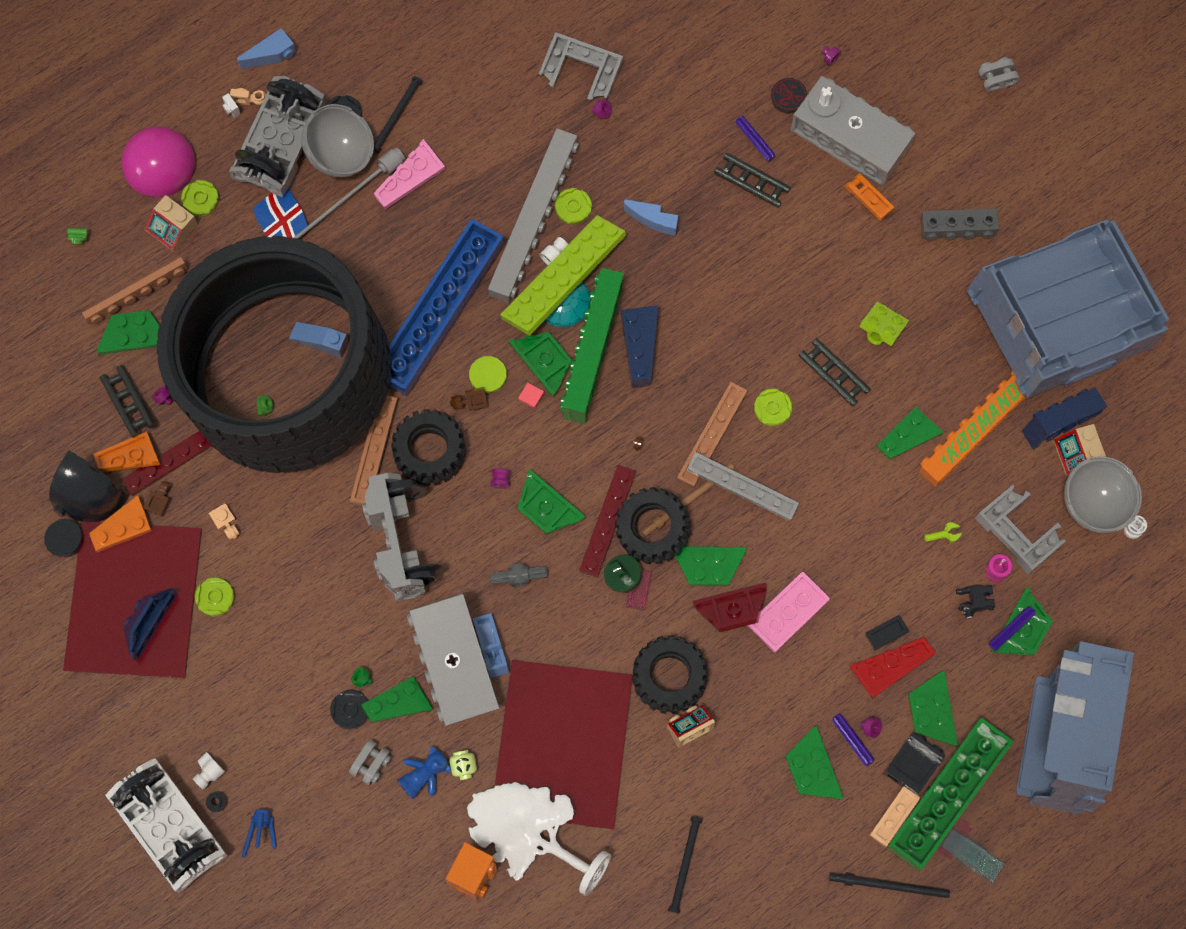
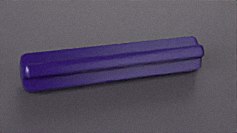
M740 116L736 120V125L766 161H771L775 157V153L744 116Z
M1028 606L988 644L990 648L997 651L1036 614L1035 610Z
M841 714L836 715L832 722L863 764L869 766L874 762V758Z

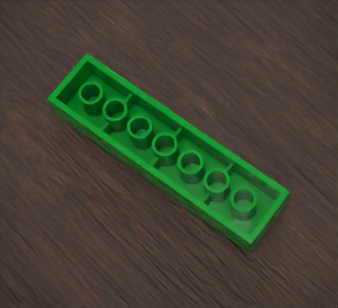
M602 268L600 274H596L595 288L591 292L589 300L590 307L587 308L585 313V325H582L580 331V343L577 342L575 360H572L570 367L571 378H567L565 385L566 396H562L560 403V412H563V419L581 424L586 423L621 297L624 273Z
M980 718L886 848L920 872L1014 741L983 718Z

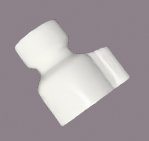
M558 237L554 241V245H548L539 256L543 262L549 265L564 250L568 243L563 238Z
M206 752L198 760L202 773L197 774L192 779L204 790L208 786L209 781H216L225 771Z

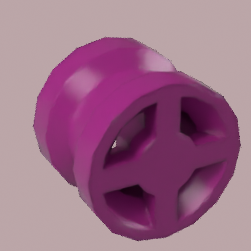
M506 469L491 470L493 480L490 486L498 489L509 488L508 477H510V471Z

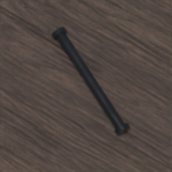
M412 77L410 86L374 142V152H380L381 145L418 85L422 84L423 81L419 77Z
M691 817L690 819L692 823L672 904L668 908L669 912L680 914L681 897L699 824H702V819L697 817Z

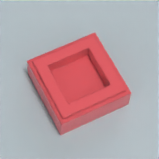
M527 383L518 400L535 409L544 395V391Z

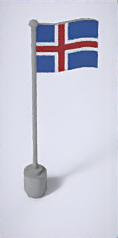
M398 148L390 149L378 159V170L310 225H307L302 209L293 197L290 188L287 189L283 197L271 193L253 207L257 222L268 237L285 236L298 239L380 172L384 174L392 173L400 164H403L405 157Z

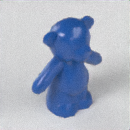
M430 747L429 755L425 762L410 758L404 759L405 765L415 767L416 769L396 781L412 800L426 782L428 783V793L434 796L436 793L434 775L441 772L449 773L451 768L446 757L434 747Z

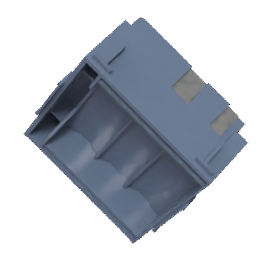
M1104 220L1073 232L1061 241L1022 256L1013 255L984 266L968 287L969 290H967L974 306L977 305L1010 365L1022 396L1026 395L1027 399L1064 384L1067 387L1072 383L1107 369H1112L1118 362L1151 349L1168 331L1165 324L1169 321V318L1114 220L1109 222Z
M1080 641L1072 651L1064 650L1061 663L1050 673V678L1038 676L1035 679L1016 787L1017 795L1029 798L1028 804L1080 815L1084 811L1093 812L1094 809L1105 803V800L1102 798L1112 792L1134 657L1133 652Z

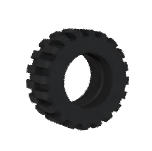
M423 409L424 413L413 412V417L409 418V416H406L403 419L404 423L397 425V432L393 433L392 436L393 443L391 448L396 466L406 479L410 478L416 481L417 484L422 482L423 486H429V483H434V486L440 485L439 481L444 480V482L449 481V476H455L458 473V468L462 467L464 463L463 458L466 455L465 440L461 428H459L455 420H451L450 415L446 413L441 415V412L438 410L430 413L429 409ZM432 433L443 437L447 444V450L441 458L433 462H422L413 457L411 445L419 436Z
M650 487V490L643 488L636 495L633 492L629 495L630 499L628 501L624 500L621 503L623 507L621 510L618 509L616 514L618 519L615 520V527L617 528L615 532L620 544L629 555L638 561H643L645 564L655 562L657 565L662 564L664 560L667 562L673 560L672 557L675 554L678 556L682 553L680 551L682 547L686 548L688 544L687 538L691 536V520L687 509L676 495L670 494L662 488L660 490H657L656 487ZM649 510H663L671 520L668 534L658 542L646 543L642 541L636 533L638 519Z
M668 635V638H663V636L657 637L656 641L653 642L651 640L645 648L642 647L634 661L632 680L637 696H640L641 701L644 704H648L650 709L654 711L657 709L663 714H666V712L678 714V711L681 710L684 712L690 706H694L704 693L708 679L707 662L703 658L701 650H697L694 643L686 642V638L680 637L676 639L674 635ZM665 658H674L684 663L689 673L687 684L681 690L675 692H666L659 689L654 684L651 675L652 669L658 661Z

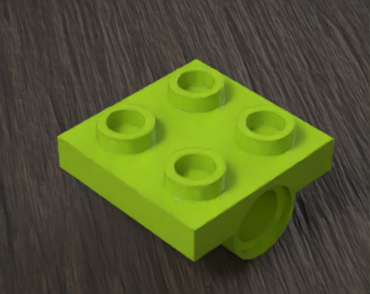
M876 302L859 327L868 332L867 339L872 344L879 345L885 342L892 346L907 326L909 320L885 305Z

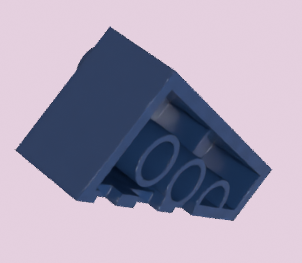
M658 305L621 310V323L632 388L651 386Z
M1096 387L1089 391L1084 389L1076 397L1069 396L1061 404L1054 403L1048 407V410L1043 411L1042 409L1034 413V418L1022 430L1032 449L1038 448L1044 440L1049 442L1060 433L1070 431L1077 423L1081 425L1100 415L1108 406Z

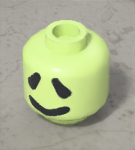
M468 750L454 752L453 756L449 759L452 775L460 777V780L472 778L471 774L477 771L475 755L469 753Z

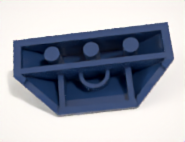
M172 588L144 596L142 600L136 603L134 607L135 612L132 617L129 616L125 621L124 634L130 657L134 661H138L178 594Z

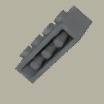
M997 208L922 211L920 217L922 239L934 241L938 238L954 240L956 238L973 239L975 237H983L989 239L996 236L999 230Z

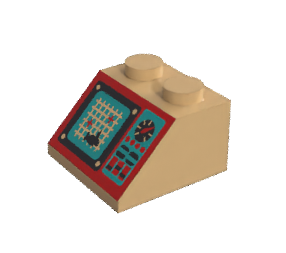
M165 195L154 207L145 231L174 252L198 224L191 213Z
M1094 424L1077 428L1054 440L1066 476L1084 460L1093 457H1106Z
M697 705L693 706L682 717L677 715L669 720L670 723L667 725V728L678 748L713 730L715 721L703 705L697 707Z

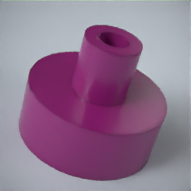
M826 46L822 50L826 55L824 61L828 65H832L841 54L837 47H833L830 50Z
M598 100L595 106L592 107V112L600 119L608 118L611 114V105L608 100Z
M165 385L161 386L152 396V399L157 404L164 402L168 405L172 401Z
M869 717L866 722L863 721L861 723V729H864V734L867 737L876 738L879 736L882 728L880 719Z

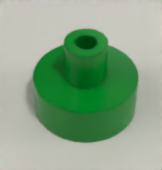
M362 666L358 667L352 675L351 683L357 687H362L365 684L370 685L372 678L369 677V670Z

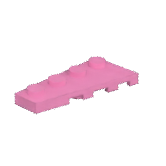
M423 139L417 149L408 155L406 161L396 168L394 174L389 176L374 192V196L386 210L444 171L445 166Z

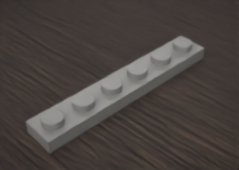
M697 452L694 453L686 469L788 521H791L799 504Z

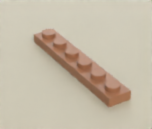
M180 257L82 312L89 325L99 323L103 317L116 313L119 308L134 303L141 296L150 294L158 286L166 285L172 278L182 276L188 269Z
M730 382L677 476L678 481L692 488L695 487L700 477L686 470L694 453L697 452L709 459L711 458L748 390Z
M387 395L377 419L373 421L374 423L368 431L350 498L351 503L360 505L366 503L365 494L370 483L369 477L378 475L398 401L397 397Z

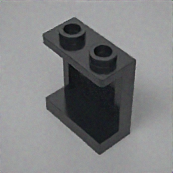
M912 733L888 766L884 775L902 788L904 786L918 796L941 761L945 758V755L942 754L943 751L936 745L931 746L928 744L925 737L918 733L916 735Z

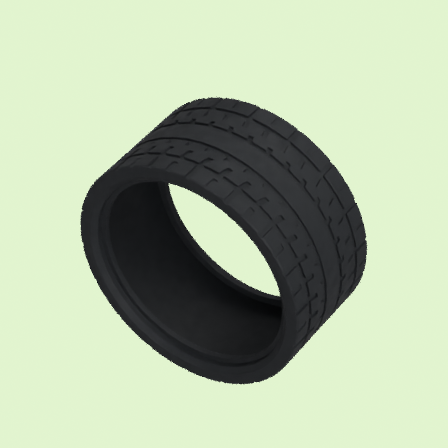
M285 236L255 237L236 242L233 245L230 244L203 259L201 263H198L181 280L165 306L157 335V355L159 356L157 359L163 382L173 400L207 441L222 455L239 465L248 466L250 469L262 472L290 473L325 464L346 452L350 446L355 445L374 423L373 421L377 419L383 408L382 406L388 395L392 374L391 351L386 333L351 271L338 258H335L332 253L324 248H320L316 244ZM308 294L327 299L349 313L350 342L345 361L329 387L310 404L291 414L268 420L233 418L209 406L205 389V371L211 349L227 324L243 310L274 296Z

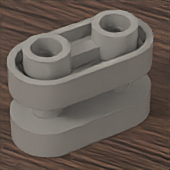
M1004 57L997 62H986L981 65L978 72L981 79H987L983 83L987 92L1006 88L1020 81L1018 72L1012 71L1015 68L1013 59Z
M371 739L366 743L349 770V774L357 777L360 773L363 774L362 782L369 786L372 783H377L381 776L380 770L383 766L387 767L392 759L389 750L382 748L380 752L377 751V743ZM372 756L375 760L368 769L365 765Z

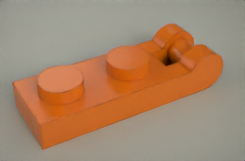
M860 173L854 177L852 182L849 181L845 184L846 190L852 193L879 221H882L894 210V206ZM858 185L862 186L860 190L857 188Z

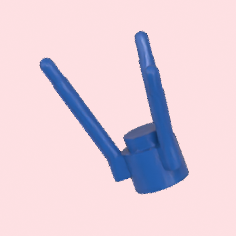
M254 811V817H251V825L243 848V858L246 856L254 827L257 828L255 847L259 848L261 830L269 825L272 847L276 849L273 827L274 818L270 817V811Z

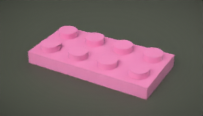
M802 571L761 611L758 623L748 625V627L776 653L830 601V598Z

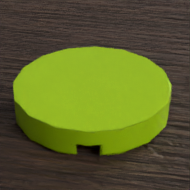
M197 180L194 183H189L184 188L181 200L183 207L189 213L202 217L209 215L215 210L218 205L219 196L212 183L205 180Z
M570 188L558 195L555 202V211L561 221L576 225L584 222L591 214L592 203L586 192L577 190V188Z
M483 356L471 365L469 379L474 388L484 387L485 394L496 392L506 382V368L498 358Z
M767 389L756 398L754 412L757 419L764 425L771 427L780 426L790 418L792 402L786 393L778 389Z
M217 577L208 578L197 587L195 602L199 610L205 615L212 617L221 616L232 607L234 591L231 585L224 579Z

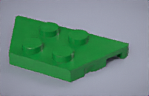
M149 310L111 315L97 353L98 355L155 348L157 347L159 324Z
M549 332L541 333L537 336H526L523 339H510L508 341L510 346L549 394L554 397L571 366L572 359Z
M529 469L518 504V511L546 535L585 519V516Z
M682 547L680 550L682 553L678 556L675 554V557L689 586H729L746 553V547Z
M1028 587L1025 588L1004 628L1028 606L1032 607L1036 614L997 651L991 650L990 652L1034 656L1053 621L1044 612L1042 605L1039 601H1036Z
M941 671L908 694L914 734L918 733L923 737H929L931 740L957 747L958 743L945 671Z
M815 726L785 756L799 795H812L842 800L843 795L818 728Z

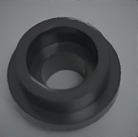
M213 792L207 797L206 806L212 812H220L226 806V798L219 792ZM214 799H219L218 805L212 804Z

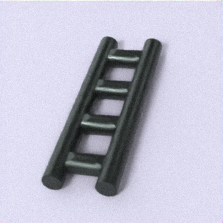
M726 152L723 159L728 162L723 170L717 167L714 174L779 208L782 201L778 200L779 195L782 191L788 193L791 187ZM734 165L744 170L739 178L729 173ZM750 174L760 178L755 187L745 182ZM766 182L776 187L772 195L761 191Z
M815 338L812 342L815 348L809 354L803 350L798 356L854 407L858 403L854 397L861 391L868 394L871 388L820 340ZM820 352L829 359L822 367L813 360ZM834 365L843 372L836 379L827 373ZM847 378L856 385L850 392H847L841 386Z
M120 365L116 368L118 374L109 379L106 374H103L99 378L128 432L134 438L138 436L136 429L147 424L148 428H153L155 423L124 366ZM123 380L126 388L116 393L112 385ZM131 395L135 403L124 408L120 400ZM139 409L142 418L132 423L128 414Z

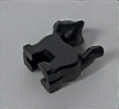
M974 585L964 587L963 589L958 588L955 591L958 595L968 594L970 602H964L957 608L966 618H972L976 612L984 610L993 611L995 608L994 599H986V595L990 596L993 594L992 585Z

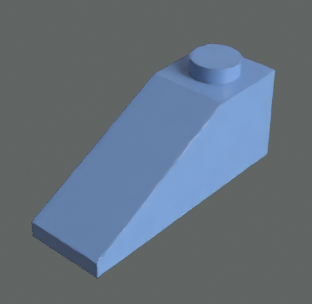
M281 28L237 58L241 69L279 63L285 59H290L296 50L294 43Z
M300 322L295 323L289 340L342 358L349 342L345 333L328 327Z

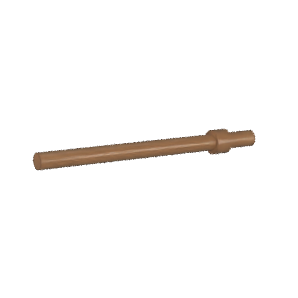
M731 463L726 466L731 470H735ZM706 481L681 500V502L686 507L715 484ZM665 512L662 516L654 518L652 523L641 531L642 535L647 537L656 529L662 528L665 525L664 523L670 519L668 514Z

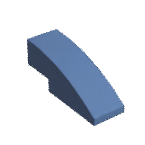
M624 200V211L632 218L653 230L673 236L676 235L678 215L662 213L661 205Z
M492 614L473 618L490 678L509 673Z

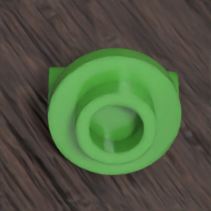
M68 228V240H72L73 244H83V241L87 240V229Z
M266 395L258 396V416H265V414L272 412V400Z

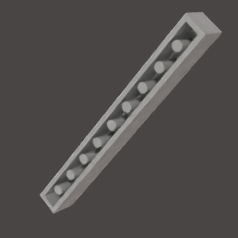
M556 128L488 287V296L510 303L511 298L516 297L518 291L516 286L524 278L525 271L523 270L525 265L528 266L532 258L530 253L538 245L539 239L537 237L539 233H543L546 224L544 220L551 214V204L557 200L559 195L558 187L563 185L566 178L564 173L566 169H570L573 161L571 159L572 154H576L579 148L577 135Z

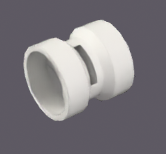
M1136 516L1124 528L1125 535L1131 539L1139 538L1147 528L1146 520L1141 516Z

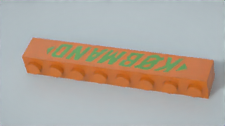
M1013 371L1010 374L1012 377L1008 381L1004 379L997 388L999 390L995 394L991 392L985 398L986 403L983 406L978 405L972 411L973 416L970 419L966 417L959 424L961 428L957 432L953 430L946 437L947 441L943 445L940 443L933 450L934 454L930 458L927 456L920 463L919 473L933 486L937 487L1026 398V395L1022 396L1015 382L1016 377Z

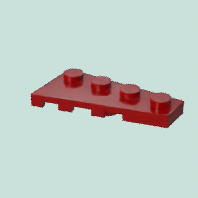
M923 637L878 656L865 659V661L852 664L849 668L873 699L934 656L936 652Z

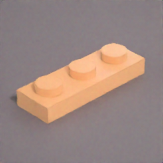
M903 786L869 836L884 847H887L920 797Z

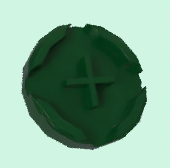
M627 554L618 555L607 563L604 570V579L613 591L628 593L640 584L643 570L640 563L634 557Z

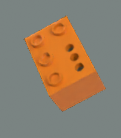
M464 842L445 880L449 887L478 901L479 897H484L488 889L485 886L489 879L492 880L497 872L494 857Z

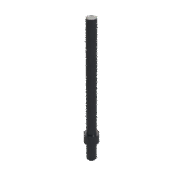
M829 873V881L844 883L846 886H853L854 884L943 898L950 897V890L855 877L854 874L849 873L845 875Z

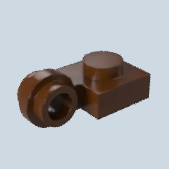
M484 387L466 390V398H462V395H455L451 397L450 401L453 409H461L467 403L469 411L488 407Z

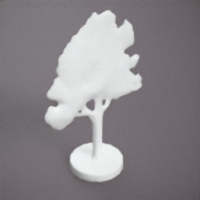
M517 782L495 786L493 789L472 795L474 799L467 806L469 817L475 819L478 825L473 828L469 827L470 836L483 848H486L492 842L495 844L496 853L492 857H494L495 862L499 863L507 858L510 867L507 871L510 877H514L515 880L521 879L523 873L534 861L536 854L552 853L585 874L579 887L581 894L588 896L594 890L607 870L611 854L607 851H602L589 865L558 844L556 833L559 825L565 824L574 815L568 796L556 795L555 802L552 803L548 787L538 789L533 787L530 790L527 785H520ZM543 830L549 832L550 842L542 839L540 836Z

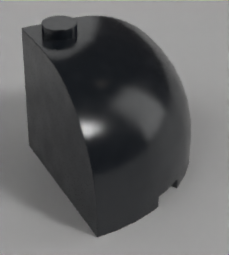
M71 451L67 452L59 464L49 490V500L54 507L53 511L60 516L65 514L81 522H98L109 518L121 509L128 497L120 487L117 486L115 488L112 480L101 471L96 473V470L89 462Z

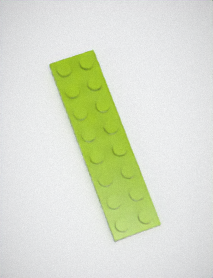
M597 215L500 314L501 319L530 336L626 236L625 230Z

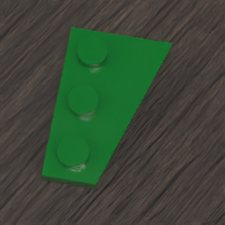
M915 407L876 448L889 460H892L916 446L943 435L944 432Z
M413 676L361 705L370 723L391 720L406 715L411 716L421 712H431L433 710Z

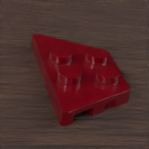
M766 583L695 600L693 601L694 608L719 632L752 625L759 621L767 586Z

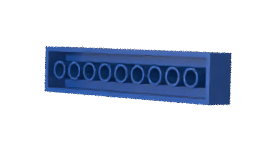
M471 218L389 345L392 359L390 388L407 397L504 246L503 235Z

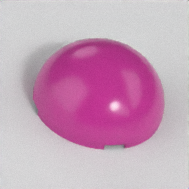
M155 126L145 128L130 138L122 153L121 167L125 180L136 192L142 195L162 198L165 195L170 196L179 192L189 183L195 168V155L188 140L179 132L171 128Z

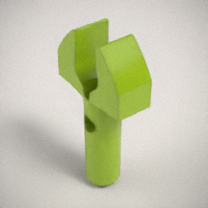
M950 522L945 524L943 531L925 534L924 539L926 542L946 538L950 543H955L962 533L956 535L949 533L950 530L959 529L960 527L958 524Z

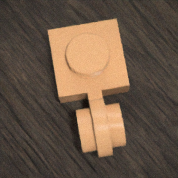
M237 88L231 89L230 92L234 102L242 105H251V103L262 105L266 96L265 92L261 90L250 94L246 89Z
M226 504L209 513L219 531L226 527L224 532L229 540L237 538V535H239L238 530L234 524L230 526L236 520Z

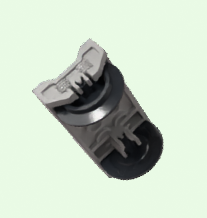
M274 76L267 85L268 92L241 150H237L235 153L236 160L229 172L233 180L252 183L283 197L298 171L297 161L303 150L302 131L305 122L315 110L326 105V99L323 93L311 85H303L302 82H295L294 79L290 80L286 76ZM275 180L283 181V184H280Z
M384 473L370 476V483L365 494L366 503L362 504L368 526L372 525L373 531L384 529L388 548L386 551L377 552V559H374L379 581L383 580L386 588L395 596L396 602L415 599L426 593L424 586L437 581V576L444 571V568L438 564L420 565L417 550L402 553L395 520L410 517L407 502L422 497L426 494L427 489L423 485H418L414 480H402L400 474Z

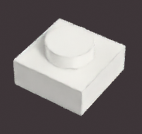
M229 94L223 96L224 104L222 106L226 113H231L234 118L240 116L239 108Z

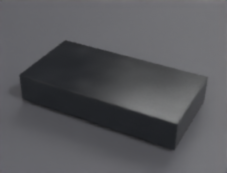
M900 615L868 631L865 635L874 651L908 634L909 630Z

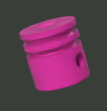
M1003 554L993 556L985 569L987 578L993 582L1004 581L1012 570V562Z

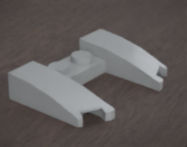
M555 32L539 75H545L550 80L549 86L554 88L567 57L599 68L587 100L592 101L593 97L604 96L607 99L623 64V56Z
M1012 485L985 507L975 519L987 532L992 531L1016 556L1015 562L1029 575L1061 547L1066 540L1059 541L1056 530L1061 528L1059 523L1055 524L1033 544L1023 535L1007 516L1031 494L1027 491L1024 492L1023 496L1012 492L1014 489Z

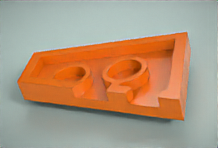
M147 432L93 454L101 472L160 465Z
M137 495L89 534L95 551L100 552L149 533L152 530L141 500Z

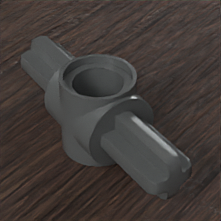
M514 564L509 566L508 571L491 573L490 583L492 585L510 583L511 587H522L528 585L529 580L546 578L547 569L545 566L527 568L526 564Z

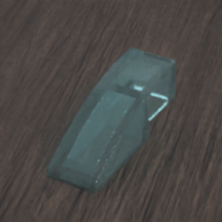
M953 829L942 845V848L991 883H994L1004 867V863Z

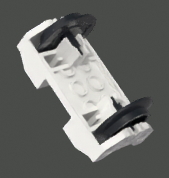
M155 758L137 767L136 773L132 771L131 775H128L127 778L124 777L123 782H117L105 795L178 894L209 868L228 857L216 838L184 798L177 785ZM214 844L215 852L212 854L210 848Z

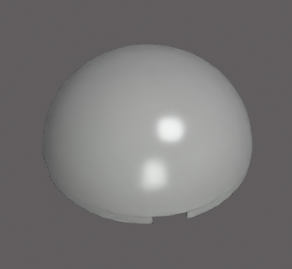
M331 104L317 109L309 116L302 131V147L306 158L315 169L325 175L338 178L352 176L364 169L372 157L374 140L370 127L363 117L357 115L349 107Z
M1093 457L1079 463L1069 474L1064 488V501L1071 517L1083 528L1096 533H1112L1128 526L1137 516L1142 501L1141 487L1132 474L1133 472L1122 462L1110 457Z

